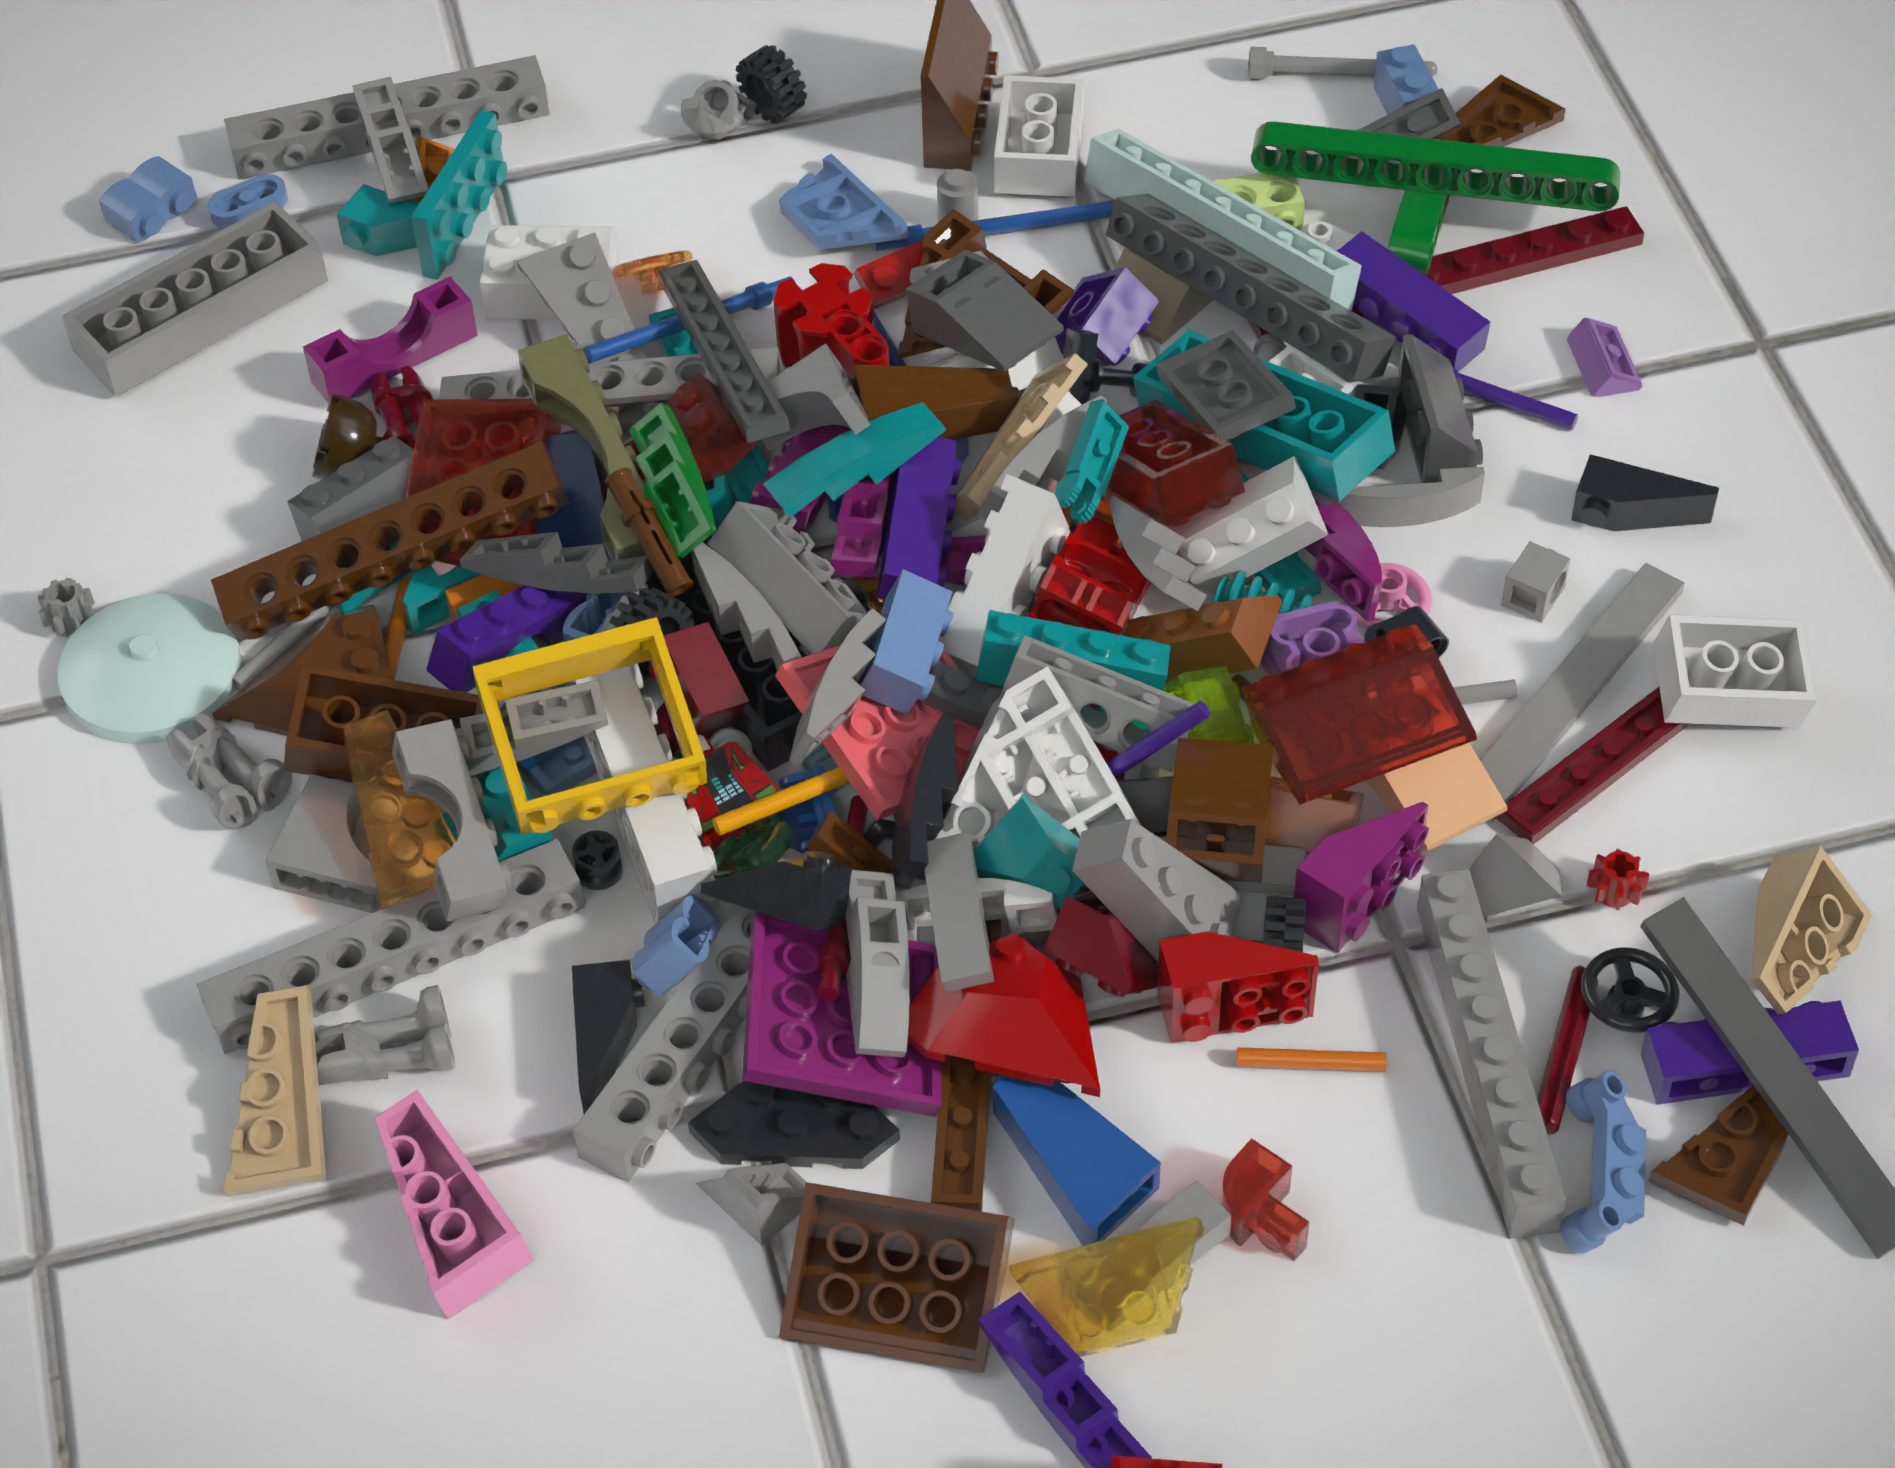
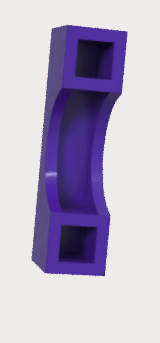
M523 585L438 629L426 671L449 690L467 693L476 688L472 666L505 658L519 643L535 634L549 646L564 641L563 626L565 620L577 606L586 602L587 593L552 591Z

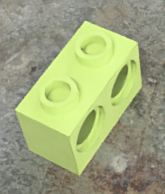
M1259 173L1214 180V183L1294 228L1300 230L1303 227L1305 200L1297 178Z

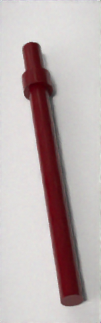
M855 795L850 800L847 824L864 837L868 807L859 795ZM850 844V850H851L855 845ZM846 917L844 925L829 927L827 944L820 950L818 969L821 973L818 995L827 1002L835 1001L838 998L841 977L846 974L850 954L846 948L848 937Z

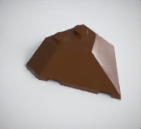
M954 209L924 235L920 266L953 258L963 250L970 252L981 251L987 258L1001 266L1051 315L1075 295L1073 288L1046 270L1042 269L1033 279H1030L988 251L983 228ZM908 306L905 317L906 328L903 341L899 343L897 352L898 359L946 347L913 332Z
M374 605L331 614L244 688L212 713L213 718L228 723L233 718L254 723L255 729L287 736L303 664L394 680Z

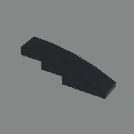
M943 712L930 731L909 770L898 805L892 843V874L895 887L911 889L928 865L927 841L934 840L944 827L943 812L958 792L953 714Z

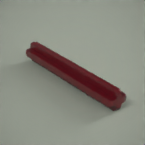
M1581 965L1572 969L1537 1097L1546 1132L1549 1135L1559 1131L1566 1104V1093L1571 1086L1590 1015V1010L1585 1004L1581 992V979L1586 968Z

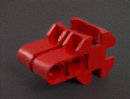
M820 263L810 268L809 273L817 283L803 290L792 278L778 284L773 299L776 340L782 365L786 369L824 344H827L849 375L851 382L855 365L890 366L889 345L874 328L873 296L865 287L850 293L849 281L853 279V274L845 266Z
M1093 516L1086 523L1078 524L1073 534L1069 533L1060 554L1055 556L1035 597L1037 601L1028 617L1123 636L1129 619H1133L1152 582L1143 576L1128 556L1124 546L1121 549L1116 547L1119 536L1115 525Z

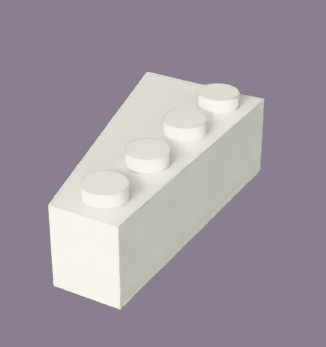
M1006 474L1000 488L1008 494L1000 512L991 510L984 525L988 529L984 549L982 552L972 553L965 568L967 570L964 582L967 588L965 592H955L948 607V610L954 613L946 634L943 637H939V642L944 644V649L957 667L976 677L979 653L989 610L1028 617V606L1034 594L1038 592L1055 555L1060 554L1064 541L1070 533V528L1054 493Z

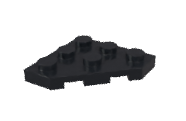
M742 1081L688 1122L689 1133L720 1164L742 1165V1160L771 1161V1165L787 1163L790 1167H812L813 1162L842 1163V1169H864L900 1140V1129L874 1105Z

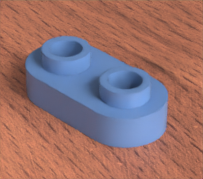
M262 174L214 194L208 202L212 222L217 227L224 229L275 201L283 208L288 201L285 182L277 175Z

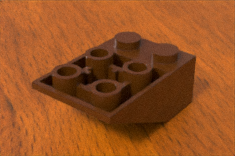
M1178 738L1166 843L1221 880L1262 883L1273 745Z

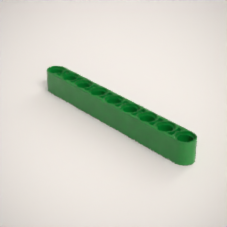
M1276 121L1260 125L1256 130L1251 152V163L1254 168L1260 173L1267 175L1604 212L1612 209L1619 200L1620 169L1615 162L1607 158ZM1266 146L1275 147L1277 150L1267 149ZM1306 151H1314L1318 154H1309ZM1349 155H1354V156H1357V157H1359V158H1358V159H1351V158H1348L1347 156H1349ZM1389 160H1396V161H1399L1400 163H1390V162H1388V161H1389ZM1429 165H1439V166H1441V167H1440V168H1433V167H1430ZM1478 169L1482 170L1483 172L1475 173L1470 170ZM1513 174H1521V175H1524V176H1523V177H1514V176H1512V175H1513ZM1560 178H1561V179H1564V180H1566V181L1557 182V181H1554V179H1560ZM1597 183H1604V184H1607V185H1606V186H1596L1595 184H1597Z

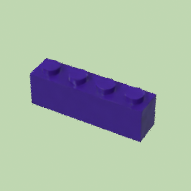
M1361 231L1337 250V252L1362 265L1353 306L1361 311L1367 319L1375 321L1397 337L1396 339L1402 343L1403 335L1412 334L1451 361L1454 375L1485 350L1491 323L1488 319L1366 233Z
M937 437L894 472L876 593L877 599H886L903 569L941 587L945 585L947 567L940 566L941 556L947 557L952 538V531L945 530L946 520L952 521L957 502V495L950 494L951 485H957L962 460L955 459L957 445L955 440Z
M1841 1000L1824 1003L1809 1001L1800 1006L1793 1007L1787 1013L1780 1015L1772 1008H1764L1817 1082L1850 1077L1859 1048ZM1706 1018L1685 1023L1664 1022L1655 1027L1647 1028L1641 1058L1657 1105L1742 1093L1753 1085Z

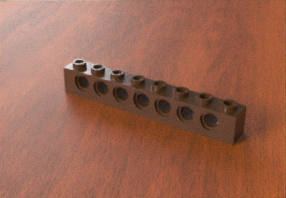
M541 441L213 578L211 583L228 629L240 641L258 639L266 635L274 627L286 622H298L307 618L312 611L327 605L342 604L348 601L355 593L370 587L378 588L385 586L394 577L411 570L428 568L435 560L451 553L466 552L477 540H485L494 535H507L513 532L518 525L532 519L550 517L559 508L570 503L554 461ZM524 489L518 497L508 499L514 490ZM482 506L477 514L467 516L472 508ZM441 523L436 531L426 534L427 529L431 525ZM399 540L395 548L385 551L386 546L390 542ZM358 557L354 565L344 568L348 560ZM316 574L315 579L310 584L302 586L307 577ZM275 591L274 596L269 601L261 603L265 595Z

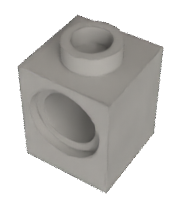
M1529 541L1506 575L1501 605L1542 623L1565 589L1570 558Z

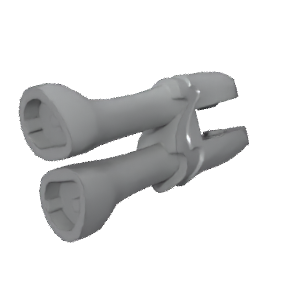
M199 714L193 719L192 723L198 734V737L194 740H191L179 729L168 734L167 742L172 755L185 769L189 780H193L199 790L205 787L212 795V813L223 827L234 829L252 824L257 818L255 801L267 812L278 806L288 793L292 783V773L283 771V762L277 759H266L260 762L259 765H256L237 745L235 736L208 715ZM224 765L237 777L245 788L241 785L232 784L222 774Z
M439 985L426 987L421 990L417 1010L404 1017L374 1022L356 1020L351 1023L345 1022L317 1031L315 1033L316 1057H318V1081L320 1083L333 1084L355 1080H374V1078L388 1079L387 1071L429 1068L441 1072L455 1069L454 1052L450 1040V1027ZM420 1040L415 1043L389 1049L380 1050L379 1047L380 1045Z

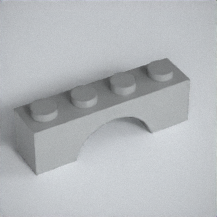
M451 719L396 731L392 754L405 794L423 797L441 806L452 818L457 830V841L446 853L437 858L433 875L434 885L446 922L501 909L507 889H511L512 886L511 876L506 862L498 861L494 849L497 846V834L491 818L484 819L480 807L483 804V792L477 776L470 777L466 765L470 757L465 737L463 735H456Z

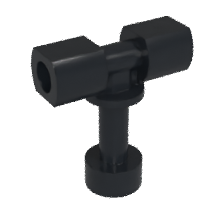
M1067 329L1063 359L1076 353L1088 364L1069 389V392L1081 404L1088 402L1090 392H1098L1101 385L1128 387L1131 395L1137 397L1133 377L1148 364L1135 363L1131 371L1103 368L1101 360L1095 358L1099 334L1087 330Z

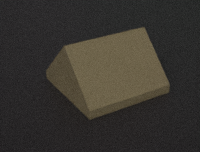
M1124 249L1114 268L1116 270L1126 267L1159 300V303L1151 313L1153 316L1152 321L1141 333L1161 345L1213 301L1212 298L1131 250Z

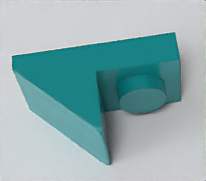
M461 565L438 576L432 566L423 570H415L403 598L408 627L411 633L414 635L450 618L445 591L483 574L463 569Z

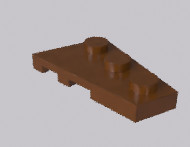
M1500 74L1455 113L1460 122L1458 127L1434 139L1504 147L1564 121L1566 108Z
M1752 1085L1720 1112L1717 1120L1699 1135L1695 1134L1682 1145L1681 1150L1668 1162L1663 1161L1653 1169L1649 1182L1744 1226L1790 1136L1754 1085Z

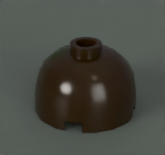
M333 393L328 404L327 412L329 414L322 426L313 465L312 477L321 480L337 471L341 465L352 462L373 449L382 439V437L377 436V421L371 410L361 402Z

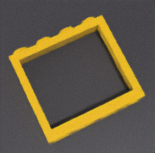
M657 617L472 666L476 690L521 835L530 832L545 833L555 829L559 824L577 819H596L606 811L623 806L639 807L647 804L653 798L670 793H689L699 785L707 783L706 760ZM651 660L683 758L528 801L497 701Z

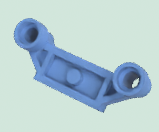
M1607 1071L1595 1079L1585 1078L1571 1086L1566 1093V1102L1571 1113L1582 1122L1589 1123L1594 1121L1591 1205L1588 1208H1580L1567 1215L1561 1222V1233L1565 1243L1573 1251L1580 1254H1585L1602 1245L1606 1236L1619 1230L1625 1222L1631 1224L1644 1217L1646 1129L1638 1126L1624 1099L1626 1095L1625 1082L1614 1071Z

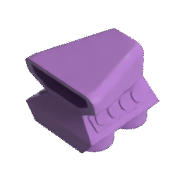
M1337 600L1277 614L1267 642L1270 651L1264 653L1260 661L1266 673L1313 725H1322L1352 716L1355 711L1356 694L1379 678L1372 662V648L1367 642L1362 640L1356 628V614L1352 609L1342 605Z

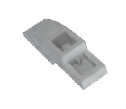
M852 870L845 915L851 962L846 972L855 1051L856 1054L904 1057L907 1052L910 977L904 901H897L893 874Z

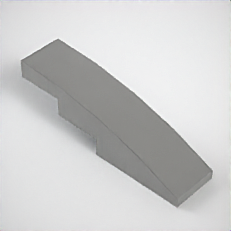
M392 77L352 85L365 133L389 204L425 196L428 186L409 124L406 122L400 100H398Z
M1099 395L1067 412L1037 434L1011 460L990 489L977 515L987 520L991 510L1000 512L1008 494L1000 489L1006 474L1037 486L1043 474L1059 482L1065 473L1090 402L1099 399L1107 402L1108 399Z
M1112 496L1108 503L1116 532L1130 559L1143 576L1162 592L1198 611L1207 595L1187 583L1196 566L1176 554L1185 538L1147 514Z
M703 542L691 551L693 572L722 635L739 630L753 662L772 658L777 671L781 664L802 658L783 622L761 593L730 562Z
M873 608L848 633L812 691L799 721L790 756V761L796 766L848 719L865 691L858 683L876 655L869 648L886 621Z
M598 680L505 699L506 709L500 710L515 762L564 745L608 725ZM484 713L460 718L461 728L455 729L457 736L463 735L466 739L470 757L466 765L470 776L500 767Z
M965 832L927 841L929 863L925 868V876L945 992L994 982L988 950L990 947L984 920L985 912L970 834Z

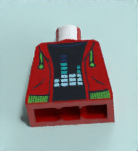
M698 735L706 760L707 783L699 785L695 790L687 793L686 800L689 808H695L702 828V835L700 837L704 847L710 846L713 852L786 810L784 809L719 836L713 826L712 818L776 793L779 790L735 741H729L714 749L706 735Z

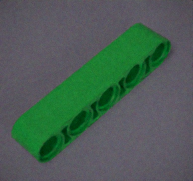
M1429 165L1430 167H1433V168H1440V167H1441V166H1439V165ZM1404 190L1391 232L1388 250L1422 274L1427 275L1450 195Z

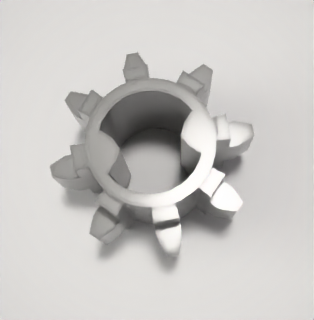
M65 578V580L57 581L55 579L50 582L51 585L47 589L43 588L42 595L38 596L41 606L38 613L44 627L51 626L52 630L57 632V635L68 637V634H73L81 624L94 615L92 605L95 602L89 588L82 589L80 583H76V580Z

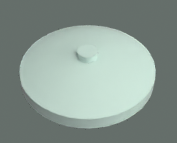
M156 593L139 595L105 607L77 628L61 653L58 664V684L69 713L77 723L89 732L101 738L120 743L147 744L167 740L168 734L174 730L179 729L185 734L195 730L192 723L194 718L199 714L208 715L213 718L212 713L231 698L235 691L232 678L242 668L241 653L237 638L225 625L222 614L209 604L178 594Z

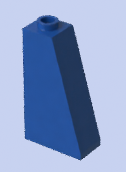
M997 1076L993 1083L994 1115L1082 1246L1091 1253L1160 1188L1161 1162L1061 1082L1055 1080L1053 1086H1047L1008 1076Z

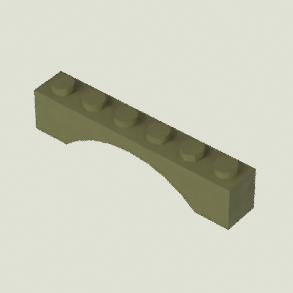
M564 334L518 350L521 378L536 408L558 418L576 430L591 445L601 460L607 477L621 468L629 467L646 500H649L643 489L647 480H641L637 472L639 471V464L636 460V454L630 445L624 447L620 439L623 435L618 418L614 412L607 413L604 407L606 399L599 381L591 382L587 374L590 372L588 361L582 348L575 349L568 334ZM608 488L607 498L600 514L602 542L611 560L646 556L632 529L625 527L621 521L622 511ZM654 513L664 533L666 534L659 518L657 517L656 513Z

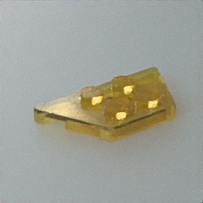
M1196 1216L1008 1265L1009 1272L1041 1315L1080 1357L1174 1334L1177 1332L1183 1309L1181 1298L1189 1287L1193 1272L1190 1263L1197 1237L1202 1238L1204 1231L1203 1221Z

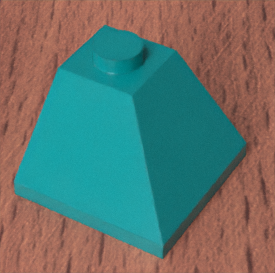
M1022 794L973 850L977 875L979 878L1021 882L1051 892L1056 909L1059 911L1066 897L1073 896L1084 884L1072 871L1080 839Z

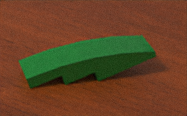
M660 403L633 425L629 432L641 453L636 457V460L647 480L643 489L648 499L653 501L656 507L655 513L677 556L683 558L716 531L711 504L689 444L672 409Z

